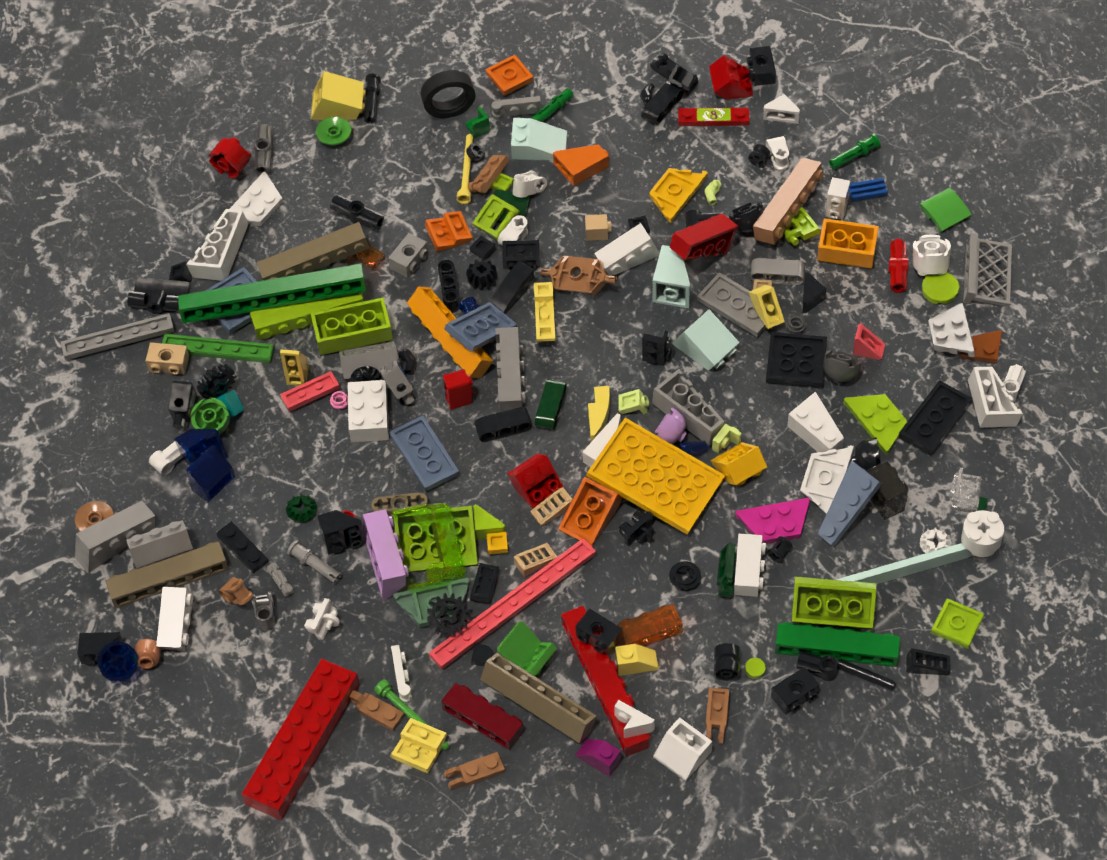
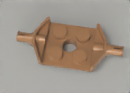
M562 256L554 267H551V269L542 268L540 271L541 276L552 278L553 287L557 293H559V290L590 293L594 297L606 283L617 284L616 281H618L617 276H607L601 259ZM576 270H581L578 276L573 277V273Z

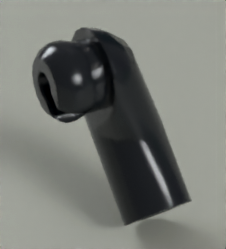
M650 82L647 83L640 93V98L646 104L653 98L651 92L655 88Z
M403 349L399 351L398 357L406 362L404 372L412 375L416 365V358L409 349Z

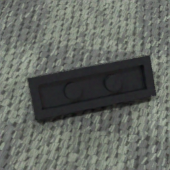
M232 521L216 532L217 537L253 574L269 562L268 558Z

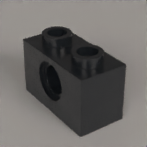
M771 46L750 48L746 59L747 66H751L749 75L750 79L754 80V85L775 84L776 69Z
M590 608L575 626L576 636L581 642H587L597 652L605 653L608 656L623 639V629ZM600 632V633H602V634H601V635H595L594 633Z
M803 667L773 686L771 698L787 715L791 711L796 712L805 702L813 701L819 694L820 684ZM792 691H799L801 693L794 694Z

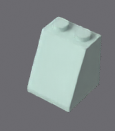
M662 245L653 277V302L689 308L690 282L684 260L669 246Z
M710 309L672 342L674 346L708 371L712 367L717 369L724 362L722 358L725 355L730 357L737 350L735 346L740 343Z

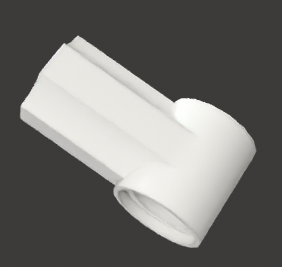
M1017 364L1010 366L1003 382V388L1008 395L1012 396L1013 402L1017 398L1026 374V370Z
M177 439L165 450L154 452L149 458V464L161 475L165 476L172 471L177 461L189 453V449L182 440Z

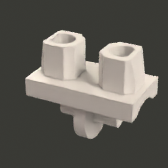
M324 598L323 603H315L313 613L316 617L315 619H308L304 625L308 632L315 634L318 639L324 640L327 631L332 626L337 627L340 623V620L336 617L338 610L331 604L330 599Z

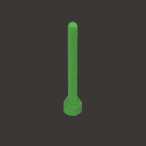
M386 679L381 680L376 685L374 691L380 697L388 698L409 719L412 718L428 725L393 692L392 685ZM444 741L442 749L447 750L449 744Z

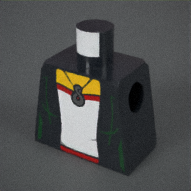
M173 380L169 412L173 419L172 426L174 428L183 429L185 422H192L191 411L198 401V395L192 382Z

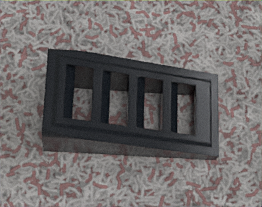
M911 648L906 657V672L950 675V656ZM939 661H942V668L939 667Z

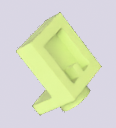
M639 389L619 395V412L621 414L640 410L643 414L648 413L649 399Z
M725 424L714 437L712 450L719 453L722 448L725 449L730 441L737 445L740 444L741 432L737 428Z

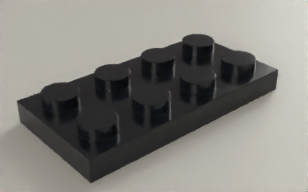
M939 380L901 429L898 437L932 455L972 403V398Z

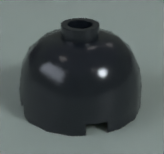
M756 201L757 205L753 206L751 202L741 205L732 210L733 214H728L729 219L738 225L737 231L754 234L753 225L764 211L761 201Z
M877 437L860 442L855 449V454L852 456V461L873 477L883 475Z

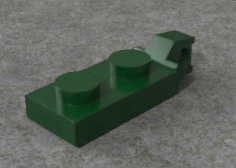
M730 542L720 551L717 585H719L718 596L727 599L733 595L734 591L732 582L735 576L734 562L737 557L735 552L736 544Z

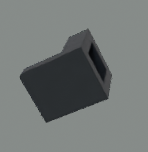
M675 65L668 81L689 91L697 75Z

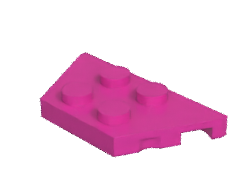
M809 498L737 510L735 511V516L746 525V529L750 533L762 535V543H774L779 536L785 537L788 540L801 537L810 500Z

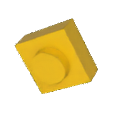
M506 532L487 534L488 555L508 553Z

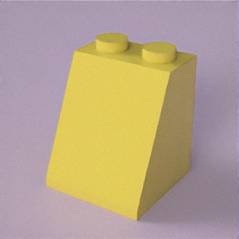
M324 71L313 91L311 119L324 120L329 117H341L345 120H356L358 115L363 113L365 106L362 103L365 97L364 82Z

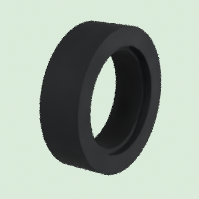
M447 70L431 76L425 81L420 91L426 112L437 118H450L464 113L473 105L476 98L471 78L466 73L457 70ZM448 87L464 89L457 98L450 101L438 102L432 99L436 93Z

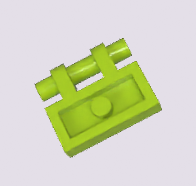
M801 207L799 213L794 216L790 226L783 233L785 239L795 246L799 243L798 237L801 236L803 240L820 234V228L804 208Z

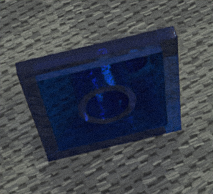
M189 429L174 439L179 452L196 477L228 458L217 429Z

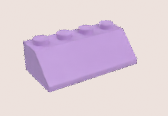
M386 509L363 514L365 542L382 600H387L406 585V577H409L407 566L402 564V560H404L402 549L397 547V544H399L397 533L392 531L394 527L392 516H388Z

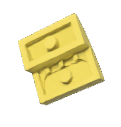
M410 718L401 732L400 741L391 753L392 759L428 774L439 755L447 733Z

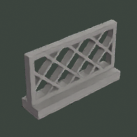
M970 233L965 248L963 303L971 304L972 301L1009 307L1011 244L979 239L978 234ZM979 245L986 246L989 251L984 253L979 248ZM997 250H1007V254L1002 256ZM993 253L998 260L993 262L988 255ZM984 259L989 265L984 268L979 261ZM1000 262L1006 267L1003 271L996 266ZM992 268L997 275L992 277L987 270ZM981 274L988 279L984 283L978 278ZM1001 277L1006 284L1001 286L996 279ZM992 283L997 289L992 292L986 285ZM982 288L988 295H977L978 290ZM1001 292L1005 300L998 299L995 294Z

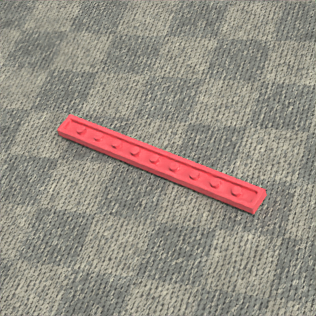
M582 538L469 622L467 629L461 628L460 635L456 632L454 637L450 636L430 651L429 657L443 670L475 644L479 643L594 557L596 551Z

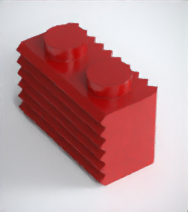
M465 369L458 370V372L455 371L454 373L451 372L450 374L447 373V375L444 374L445 397L450 410L471 404V397L474 396L470 374L467 375Z

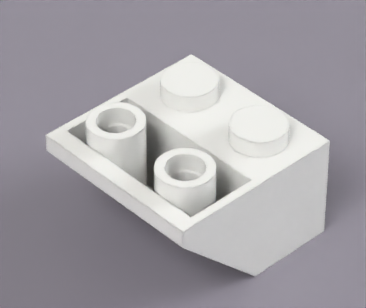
M679 717L666 732L653 758L687 781L712 753V741Z

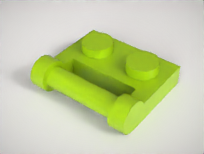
M492 194L472 224L498 241L500 233L520 211ZM505 210L508 211V214L497 230H493L492 228Z

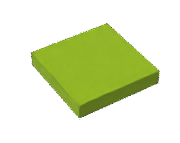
M947 598L931 629V634L968 649L984 618V613Z

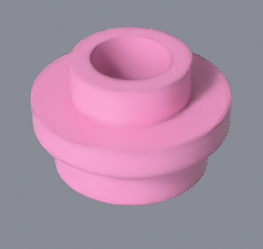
M342 391L334 392L330 398L331 406L335 409L347 407V394Z

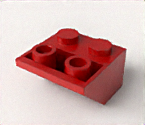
M725 55L709 66L715 94L726 100L753 96L749 70L746 66H742L734 59H730Z
M537 453L507 473L515 490L532 509L563 487L547 455Z

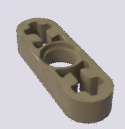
M423 493L382 496L373 499L371 507L372 512L386 509L388 516H392L394 513L426 510L428 508V499ZM418 500H421V505H417ZM398 501L405 503L402 508H396L394 505ZM380 504H382V509H378Z

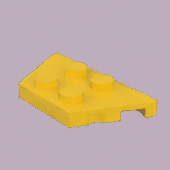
M668 168L649 192V197L668 222L672 223L706 180L708 172L702 171L701 174L691 173V170Z

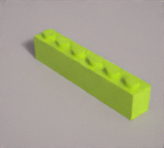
M361 293L253 311L250 312L257 339H267L274 335L284 334L295 329L313 325L311 319L312 312L363 302Z

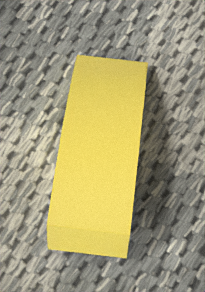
M609 386L594 387L595 403H588L591 442L604 429L608 420L610 409Z

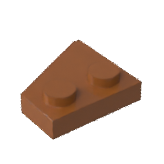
M1002 330L971 336L975 357H969L968 353L960 352L959 358L997 364Z

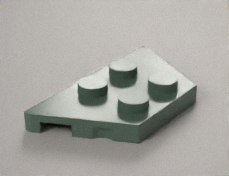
M463 578L393 594L394 600L420 628L430 626L432 622H427V617L430 616L427 613V609H432L430 602L436 603L437 596L443 599L444 593L450 598L453 593L455 599L461 596V603H463L468 590L469 579ZM439 608L435 613V618H437V615L440 614ZM445 613V617L449 616V618H452V614Z

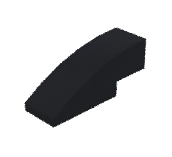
M518 261L500 284L490 302L506 314L524 295L523 290L534 279V269Z

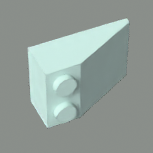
M513 118L512 159L553 160V152L566 149V130L531 118Z

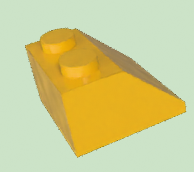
M743 442L710 460L716 470L725 475L724 480L736 486L744 484L746 479L751 476L760 475L762 470L767 468L759 447Z

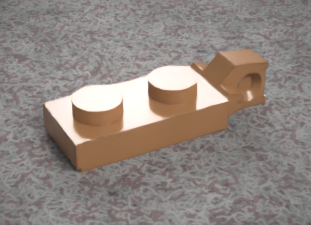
M353 690L349 696L350 702L356 705L355 708L361 715L394 732L405 716L404 712L371 694L365 693L362 695Z

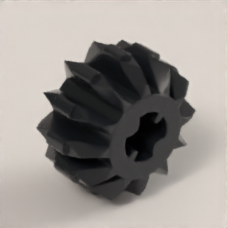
M475 259L474 264H469V269L466 271L467 281L469 284H472L473 288L479 287L482 290L483 287L489 289L490 285L495 284V280L498 277L496 266L492 265L490 260L485 262L482 259L481 262H478Z

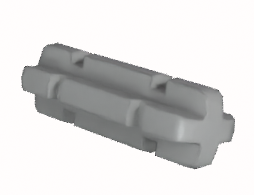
M276 563L268 565L269 574L273 576V580L282 590L284 596L292 595L294 593L293 587L288 583L289 581L283 572L279 570V566Z

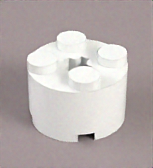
M924 235L919 237V241L916 242L915 240L913 243L912 265L917 270V273L921 276L927 274H946L950 265V242L947 239L945 241L941 240L940 236Z
M984 510L969 513L964 521L961 542L963 547L977 557L993 555L1000 548L1004 533V525L996 512Z

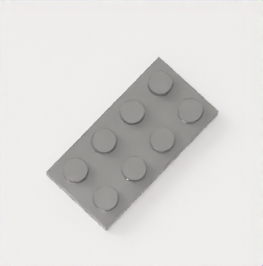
M718 273L697 296L698 302L756 337L766 328L754 309L749 290L721 273Z

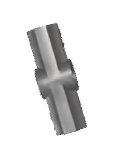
M261 124L257 127L256 141L254 143V172L259 175L263 172H266V174L270 172L273 129L267 124Z

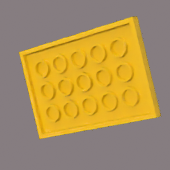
M624 418L586 474L590 479L620 494L621 497L645 511H650L657 518L687 535L725 477L721 472L627 418Z

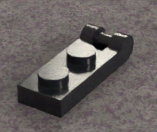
M665 53L660 54L657 60L650 63V67L667 80L675 65L681 67L669 59ZM698 77L695 78L691 88L698 83Z

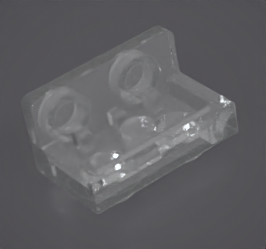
M959 467L958 474H954L952 484L956 488L951 490L949 502H953L952 510L976 512L982 477L963 474V468Z

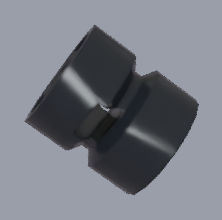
M731 643L716 645L714 648V660L716 662L714 664L715 678L724 681L739 678L740 647Z

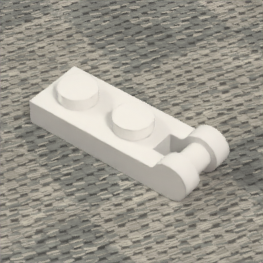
M399 645L391 646L399 697L405 704H409L412 701L411 689L405 683L409 682L407 669L403 670L402 665L406 664L405 653L400 652Z

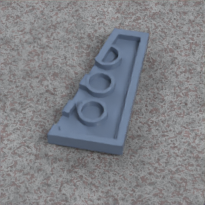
M851 460L819 529L818 535L835 547L882 483Z

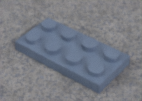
M488 302L447 323L444 330L463 344L466 349L473 352L496 340L495 328L516 327L517 324L491 302Z
M420 416L389 431L390 437L425 492L460 475L456 465L424 416Z

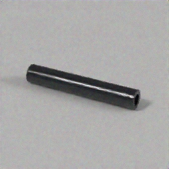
M839 659L837 662V668L891 691L895 689L897 682L843 659Z

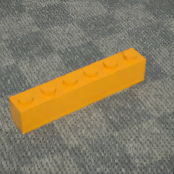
M418 286L407 302L411 312L419 317L422 325L431 331L432 336L453 357V361L462 369H465L467 375L470 374L471 378H482L493 360L482 347L471 352L444 330L447 323L457 318L431 288Z

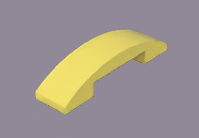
M552 282L534 283L537 342L555 341Z

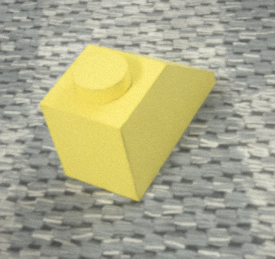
M764 285L749 291L754 309L767 329L785 322L774 287Z
M637 644L615 647V659L619 676L659 670L655 650Z

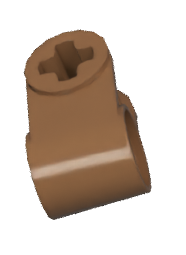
M232 577L218 591L226 602L239 605L247 603L253 597V593L248 591L243 585L244 581Z

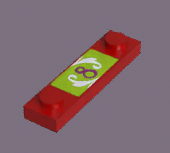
M749 107L678 108V126H749Z

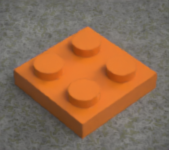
M516 55L485 69L486 75L504 96L534 81V76Z

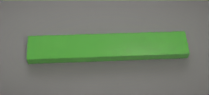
M164 334L162 344L187 346L191 356L271 363L274 352V344Z

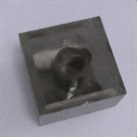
M886 461L868 469L867 472L882 483L870 499L882 518L886 520L904 512L909 490L907 484L898 477L896 468Z

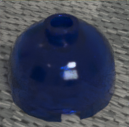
M109 642L99 651L97 658L98 669L110 681H125L131 678L137 671L138 655L135 649L126 642Z

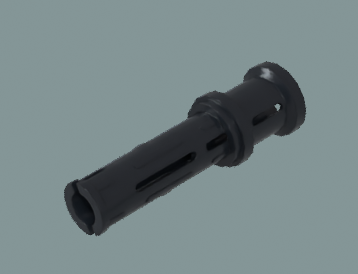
M374 73L366 75L365 78L367 82L365 95L367 97L364 121L370 123L371 118V124L376 120L377 96L380 94L378 87L381 82V77Z

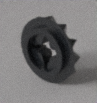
M372 366L359 367L353 371L350 377L351 382L365 381L363 376L369 379V381L381 380L380 372Z
M682 561L676 563L670 569L669 579L671 584L676 586L678 590L685 589L687 591L690 588L694 589L700 583L701 572L694 563ZM688 572V578L682 581L681 575L684 576Z

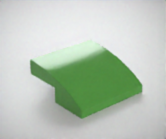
M951 188L919 204L928 220H933L940 233L972 215L964 202Z

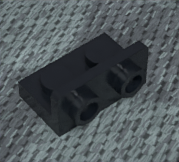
M539 240L502 241L504 269L512 270L518 261L532 269L540 268Z

